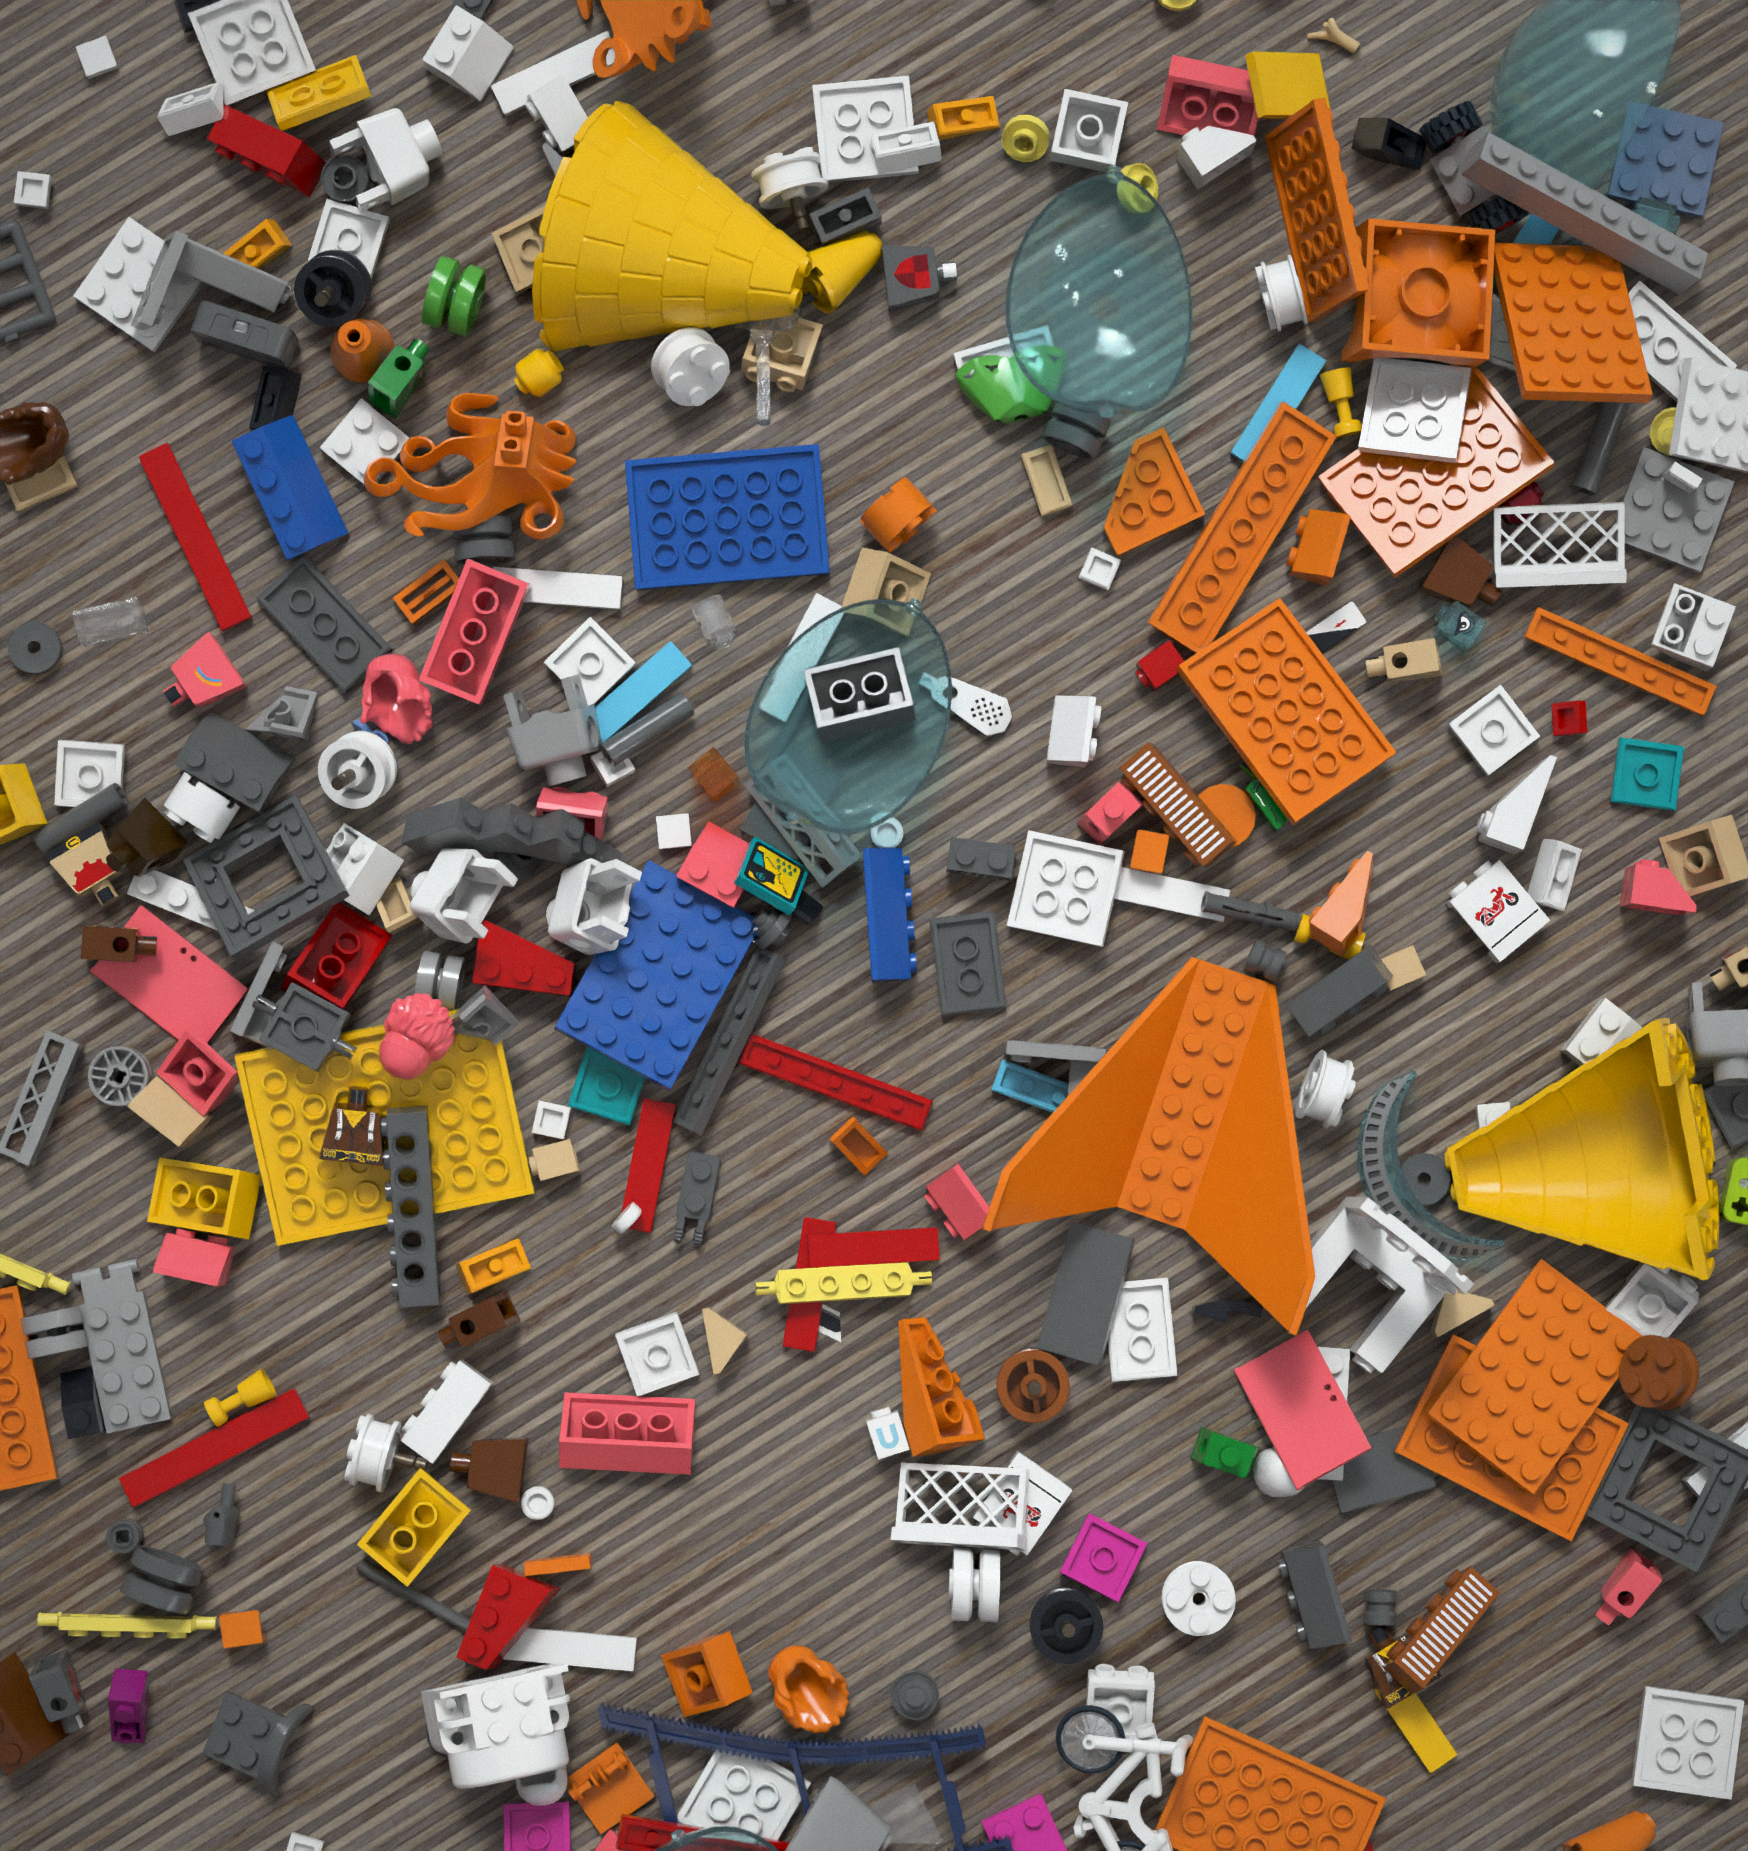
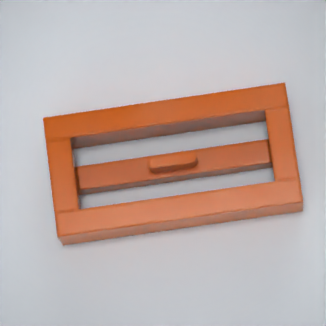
M443 559L394 596L393 600L414 625L453 595L459 578L445 559ZM446 571L447 575L405 605L403 600L440 572ZM451 580L454 582L452 586L415 614H412L411 610Z
M591 1553L526 1560L523 1563L525 1576L591 1569Z

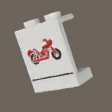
M1488 860L1473 872L1477 878L1467 885L1463 881L1449 892L1452 899L1446 904L1449 908L1454 907L1490 950L1487 954L1495 963H1499L1547 924L1550 919L1500 860L1493 865Z
M1017 1451L1007 1468L1029 1470L1024 1536L1027 1537L1026 1551L1009 1550L1018 1556L1020 1552L1026 1555L1029 1554L1072 1492V1489ZM1008 1476L999 1484L1008 1497H1011L1019 1489L1020 1476ZM994 1489L983 1503L993 1513L1005 1500ZM1016 1499V1500L1013 1502L1016 1506H1017V1503H1018V1499ZM1009 1506L997 1517V1520L1004 1528H1016L1017 1514ZM981 1507L972 1515L977 1520L974 1526H979L988 1518V1515ZM992 1521L987 1527L997 1526Z

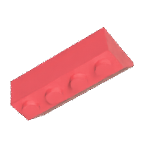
M467 558L419 680L482 705L531 584Z
M565 1392L559 1437V1468L691 1475L695 1399Z

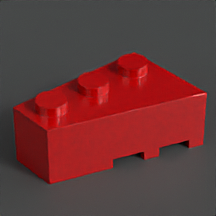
M225 105L223 108V118L215 122L207 137L216 146L214 152L229 161L235 158L241 161L240 164L255 173L260 171L266 174V177L280 185L284 184L310 198L321 178L326 162L302 140Z
M483 919L481 924L488 932L484 939L478 938L472 983L572 997L577 966L575 963Z
M492 1564L456 1658L484 1670L496 1669L525 1630L538 1618L543 1608L552 1597L556 1596L561 1588L533 1576H525V1573L504 1564Z

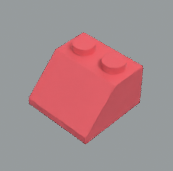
M543 787L536 805V816L564 809L585 822V831L600 840L603 839L608 812V797L601 796L596 792L578 793L571 792L563 787Z
M708 822L692 846L676 877L735 909L745 889L736 885L734 880L749 843Z
M1641 859L1640 862H1635V865L1625 868L1620 907L1679 916L1696 913L1697 905L1671 871L1667 868H1660V862Z
M190 1027L185 1030L156 1071L165 1082L202 1116H205L221 1105L239 1082L238 1072Z
M956 1164L925 1186L929 1192L924 1197L935 1212L940 1208L948 1218L943 1223L954 1238L960 1235L965 1240L983 1228L989 1206L959 1164Z
M177 1228L176 1233H166L154 1265L153 1273L213 1286L227 1285L235 1246L227 1245V1238L209 1235L208 1240L195 1238V1231Z

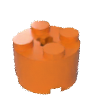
M907 477L900 479L891 486V491L885 496L881 495L865 511L860 520L869 533L890 554L902 543H908L919 532L916 528L921 523L925 524L937 513L933 504Z

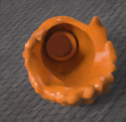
M802 1645L785 1647L773 1657L768 1669L769 1680L775 1688L774 1703L781 1711L782 1717L786 1719L787 1723L793 1726L794 1729L802 1728L807 1732L812 1731L814 1734L827 1733L832 1726H838L840 1724L839 1718L845 1717V1711L849 1704L847 1699L849 1692L846 1679L836 1670L834 1665L830 1662L819 1660L811 1649Z

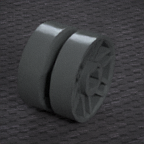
M1057 398L1051 415L1056 420L1047 421L1041 437L1053 446L1070 454L1088 460H1095L1102 445L1097 438H1105L1111 425V420L1086 405L1066 398Z
M495 515L474 527L464 530H453L454 539L465 541L454 546L455 562L457 564L465 565L467 558L483 565L503 563L515 559L514 542L504 539L513 535L512 518L509 516Z

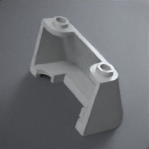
M830 1776L818 1789L805 1818L785 1851H885L893 1835L888 1833L891 1826L842 1782Z

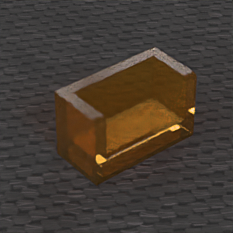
M715 747L711 748L688 767L691 774L714 802L719 801L740 784L739 777Z

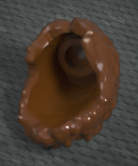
M28 402L0 412V482L3 481L11 485L12 483L29 479L36 473H41L53 466L57 459L63 457L65 445L68 443L70 436L61 413L53 405L43 402Z

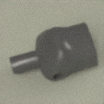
M223 1483L220 1504L211 1509L203 1519L206 1526L205 1543L227 1546L232 1545L234 1542L236 1526L240 1515L239 1508L233 1504L235 1484Z

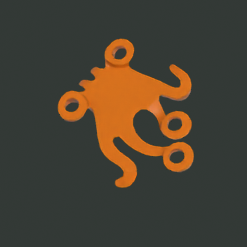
M576 0L584 20L589 19L592 14V0ZM600 0L610 21L613 38L604 39L595 49L592 59L593 70L598 77L607 78L620 75L643 62L647 68L656 71L660 53L669 62L674 63L675 44L680 45L686 42L688 37L696 30L705 31L711 27L712 22L709 10L703 8L702 0ZM614 49L615 60L608 67L606 56L609 50Z
M463 393L455 396L450 401L446 411L447 424L452 429L469 436L452 437L437 446L427 437H411L402 446L400 461L406 469L413 472H426L432 469L445 456L459 454L468 458L473 463V471L454 484L434 487L416 481L394 459L380 457L373 460L367 466L364 473V485L367 491L378 497L391 496L398 492L403 485L410 493L419 498L437 503L465 504L468 508L465 511L453 514L426 511L412 512L404 520V528L415 536L424 535L421 531L422 527L443 530L468 529L487 521L512 506L524 503L526 506L520 519L522 531L534 539H547L557 534L564 524L563 510L552 495V492L568 488L574 482L573 477L560 472L570 469L576 463L575 458L565 456L575 446V431L569 424L559 420H552L542 425L534 421L533 417L526 416V413L520 411H506V414H502V417L499 419L463 415L462 413L469 409L487 408L498 401V396ZM425 447L431 450L422 456H413L414 451L418 448ZM388 471L395 475L394 481L388 484L376 482V478L381 472ZM539 513H547L553 518L548 527L541 529L534 524L535 516Z

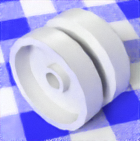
M954 1547L952 1569H949L951 1621H968L972 1615V1601H978V1618L980 1621L998 1622L1000 1549L983 1548L979 1555V1569H973L972 1550L970 1548Z

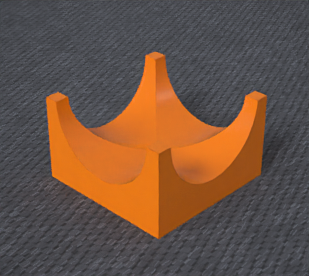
M1370 218L1357 226L1355 229L1362 242L1361 256L1363 264L1369 273V290L1358 296L1353 328L1348 342L1342 349L1341 362L1355 363L1374 358H1417L1440 361L1453 366L1468 367L1472 370L1488 361L1490 357L1495 230Z

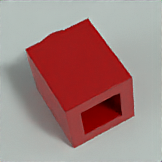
M1168 640L1137 661L1136 667L1138 670L1135 672V675L1145 689L1150 686L1154 692L1179 675L1176 668L1184 660L1172 642Z

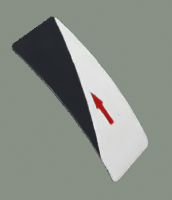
M1349 602L1306 633L1321 653H1323L1365 624L1366 620L1353 602Z

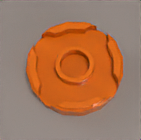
M1219 784L1208 787L1198 795L1237 840V843L1232 847L1238 846L1249 837L1255 826L1256 812L1252 800L1243 790L1234 785Z

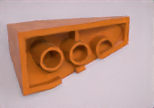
M909 1318L898 1321L903 1418L912 1456L938 1454L984 1440L985 1437L977 1409L971 1398L966 1400L957 1383L961 1380L957 1372L951 1373L944 1361L945 1351L927 1318Z

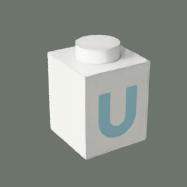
M885 1407L871 1412L872 1418L866 1420L878 1460L910 1450L898 1410L891 1412L890 1407Z

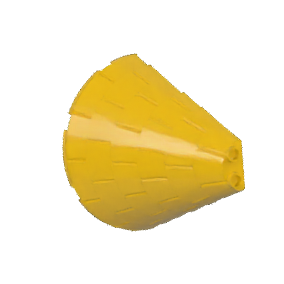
M614 101V106L605 103L597 108L586 119L573 138L575 151L573 157H563L548 195L539 229V235L544 236V252H540L534 259L532 297L534 319L537 322L543 323L544 330L541 329L539 337L548 350L557 352L584 345L592 347L663 333L672 334L677 330L688 327L700 329L711 327L712 329L748 321L793 315L794 309L799 307L802 300L803 292L801 287L804 278L809 276L812 269L813 261L811 254L781 229H777L720 178L715 177L690 153L684 151L660 128L654 126L634 106L621 101Z
M1669 1018L1653 1020L1629 1038L1621 1040L1595 1059L1587 1061L1521 1105H1516L1487 1126L1477 1129L1448 1147L1445 1152V1165L1447 1170L1452 1172L1451 1196L1453 1201L1458 1203V1209L1538 1234L1543 1233L1580 1246L1585 1244L1664 1270L1669 1268L1699 1278L1700 1280H1708L1715 1266L1714 1257H1708L1713 1249L1718 1248L1719 1188L1715 1179H1709V1173L1713 1172V1163L1716 1162L1703 1087L1702 1084H1693L1692 1078L1695 1077L1696 1063L1678 1025L1670 1024Z

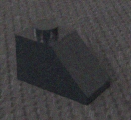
M1358 118L1351 149L1372 160L1420 170L1426 142L1421 135L1390 118Z
M92 1366L61 1373V1408L68 1439L106 1431Z

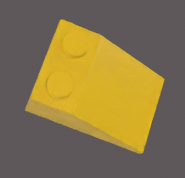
M25 763L0 765L1 845L48 824Z
M159 1157L147 1222L249 1240L261 1175Z
M420 1468L357 1545L408 1587L471 1509Z

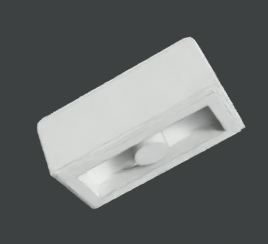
M216 82L166 98L157 116L165 132L171 136L221 120L224 114L222 84Z
M934 122L871 134L879 173L935 163L942 159Z
M1543 839L1528 889V894L1536 904L1565 911L1582 849L1558 840Z

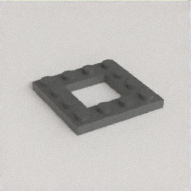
M297 795L290 797L222 836L220 840L217 839L182 859L230 956L235 962L350 896ZM283 841L304 883L248 914L228 872Z
M1636 1404L1627 1422L1629 1425L1585 1515L1700 1574L1748 1481V1449L1671 1410L1642 1407ZM1657 1442L1713 1469L1683 1528L1628 1500Z

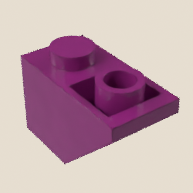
M114 1669L108 1696L112 1741L127 1744L145 1743L149 1701L148 1671Z

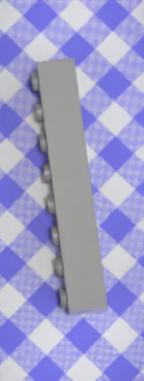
M1490 132L1469 149L1461 173L1462 176L1679 295L1701 279L1708 253Z

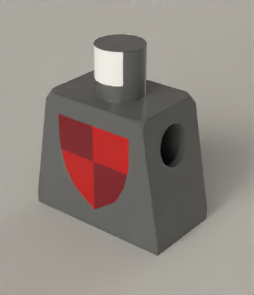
M882 245L889 312L936 300L939 298L940 293L939 283L957 281L955 261L936 263L935 250L932 247Z
M68 1649L36 1660L29 1679L47 1720L54 1722L60 1719L66 1734L79 1730L84 1726L79 1711H81L85 1697Z

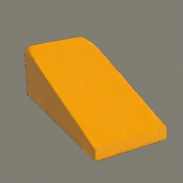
M993 96L937 103L927 110L928 121L934 122L939 140L998 129L1000 127Z
M265 219L223 254L260 269L285 252L292 244L274 219Z
M518 1238L456 1264V1269L466 1293L469 1295L531 1269V1266Z

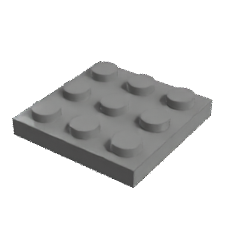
M1643 447L1622 499V502L1625 503V546L1690 571L1700 573L1735 482ZM1674 462H1677L1703 479L1698 488L1692 493H1687L1665 479L1664 474ZM1615 531V532L1613 533V535L1611 536L1615 541H1616V531Z

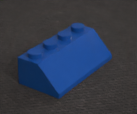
M294 415L264 425L231 440L287 560H292L348 534V530Z
M902 848L863 849L872 983L911 980V973L917 972L916 953H909L908 940H915L913 920L907 921L906 908H912L911 888H905L904 875H910L909 856H902Z

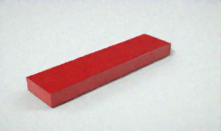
M643 1098L621 1211L622 1213L628 1205L634 1202L642 1209V1213L628 1229L649 1233L652 1231L676 1104Z
M804 1217L795 1269L808 1268L807 1235L835 1233L836 1222ZM823 1302L789 1304L783 1347L815 1352Z
M938 1227L807 1235L808 1268L940 1260Z

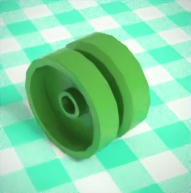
M441 256L435 266L426 292L422 310V324L439 329L448 319L450 333L466 338L473 328L482 304L487 281V270L470 264L461 274V266L458 260Z

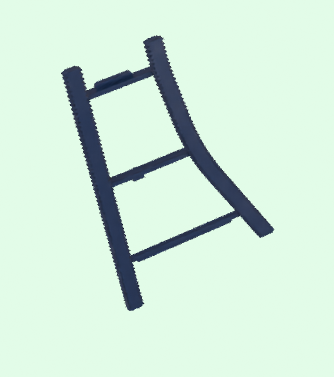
M603 1702L598 1707L603 1730L608 1726L609 1731L615 1727L616 1732H618L621 1728L623 1734L628 1730L629 1735L634 1731L635 1736L641 1732L642 1738L647 1733L653 1748V1752L649 1754L648 1759L664 1821L679 1823L658 1741L659 1736L661 1741L667 1738L668 1743L671 1739H673L674 1744L680 1740L681 1745L686 1741L687 1747L693 1743L694 1748L699 1744L700 1749H702L705 1745L707 1751L712 1746L713 1752L719 1748L720 1753L725 1749L726 1754H728L731 1750L733 1756L736 1752H738L739 1757L744 1753L746 1759L749 1754H751L752 1760L757 1755L758 1761L763 1756L765 1762L768 1757L771 1762L776 1758L777 1763L782 1759L784 1764L788 1759L789 1763L793 1765L805 1816L811 1804L800 1760L803 1765L807 1760L809 1766L812 1761H814L816 1766L819 1761L822 1766L825 1761H827L829 1766L831 1761L834 1762L835 1766L838 1761L843 1765L844 1760L848 1765L852 1760L855 1765L857 1759L860 1764H862L863 1759L868 1764L870 1758L874 1763L877 1758L882 1762L883 1757L887 1762L890 1757L895 1761L897 1756L900 1761L903 1756L908 1760L910 1755L913 1760L916 1755L921 1759L923 1754L928 1759L930 1753L935 1759L956 1843L953 1851H1013L1011 1839L1007 1834H1005L1004 1839L999 1835L998 1841L994 1837H992V1842L986 1838L985 1844L981 1840L979 1845L973 1841L972 1847L967 1843L966 1848H964L961 1834L965 1832V1823L955 1784L953 1781L947 1780L941 1754L943 1752L947 1756L949 1751L953 1755L954 1750L960 1754L961 1749L966 1753L967 1748L972 1752L973 1747L978 1751L979 1745L985 1749L986 1739L983 1727L979 1723L977 1728L972 1724L971 1730L967 1725L965 1731L960 1727L959 1732L954 1728L953 1733L948 1729L947 1734L942 1730L940 1735L937 1730L935 1736L930 1731L929 1736L924 1732L923 1737L918 1732L916 1737L911 1733L910 1738L905 1733L903 1738L898 1734L897 1739H895L892 1734L890 1739L885 1735L882 1740L879 1735L877 1741L872 1736L870 1741L865 1737L864 1742L859 1737L857 1742L852 1738L851 1743L848 1738L845 1743L842 1738L839 1743H837L835 1738L833 1744L830 1739H828L827 1744L824 1739H822L821 1743H819L818 1739L813 1743L812 1738L809 1743H807L806 1738L802 1743L800 1738H798L795 1743L794 1737L790 1742L788 1737H786L783 1742L782 1736L777 1741L776 1736L771 1740L770 1735L765 1739L764 1734L759 1738L758 1733L753 1737L752 1732L747 1736L746 1731L740 1735L739 1729L736 1733L733 1732V1728L727 1732L726 1727L721 1731L720 1725L714 1729L713 1724L708 1728L707 1723H705L702 1727L700 1721L695 1726L694 1720L688 1724L687 1719L682 1723L681 1718H679L676 1722L674 1716L671 1720H669L668 1715L663 1719L662 1714L656 1718L654 1712L650 1717L648 1711L643 1715L642 1710L637 1714L636 1709L630 1713L629 1707L626 1711H624L623 1706L617 1710L616 1705L611 1709L610 1703L606 1708Z

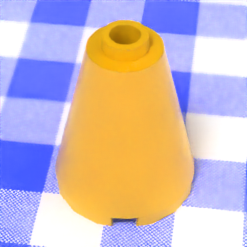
M863 230L808 252L811 254L813 264L809 276L804 278L801 290L805 295L809 292L812 293L817 299L812 303L816 308L827 314L838 308L882 257L881 249L883 244L880 238L873 232L869 233Z

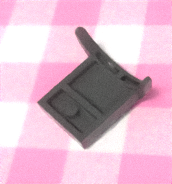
M226 1692L202 1754L259 1779L263 1790L267 1794L278 1798L280 1796L278 1775L285 1751L298 1726L312 1712L313 1706L306 1703L301 1704L285 1716L236 1693Z

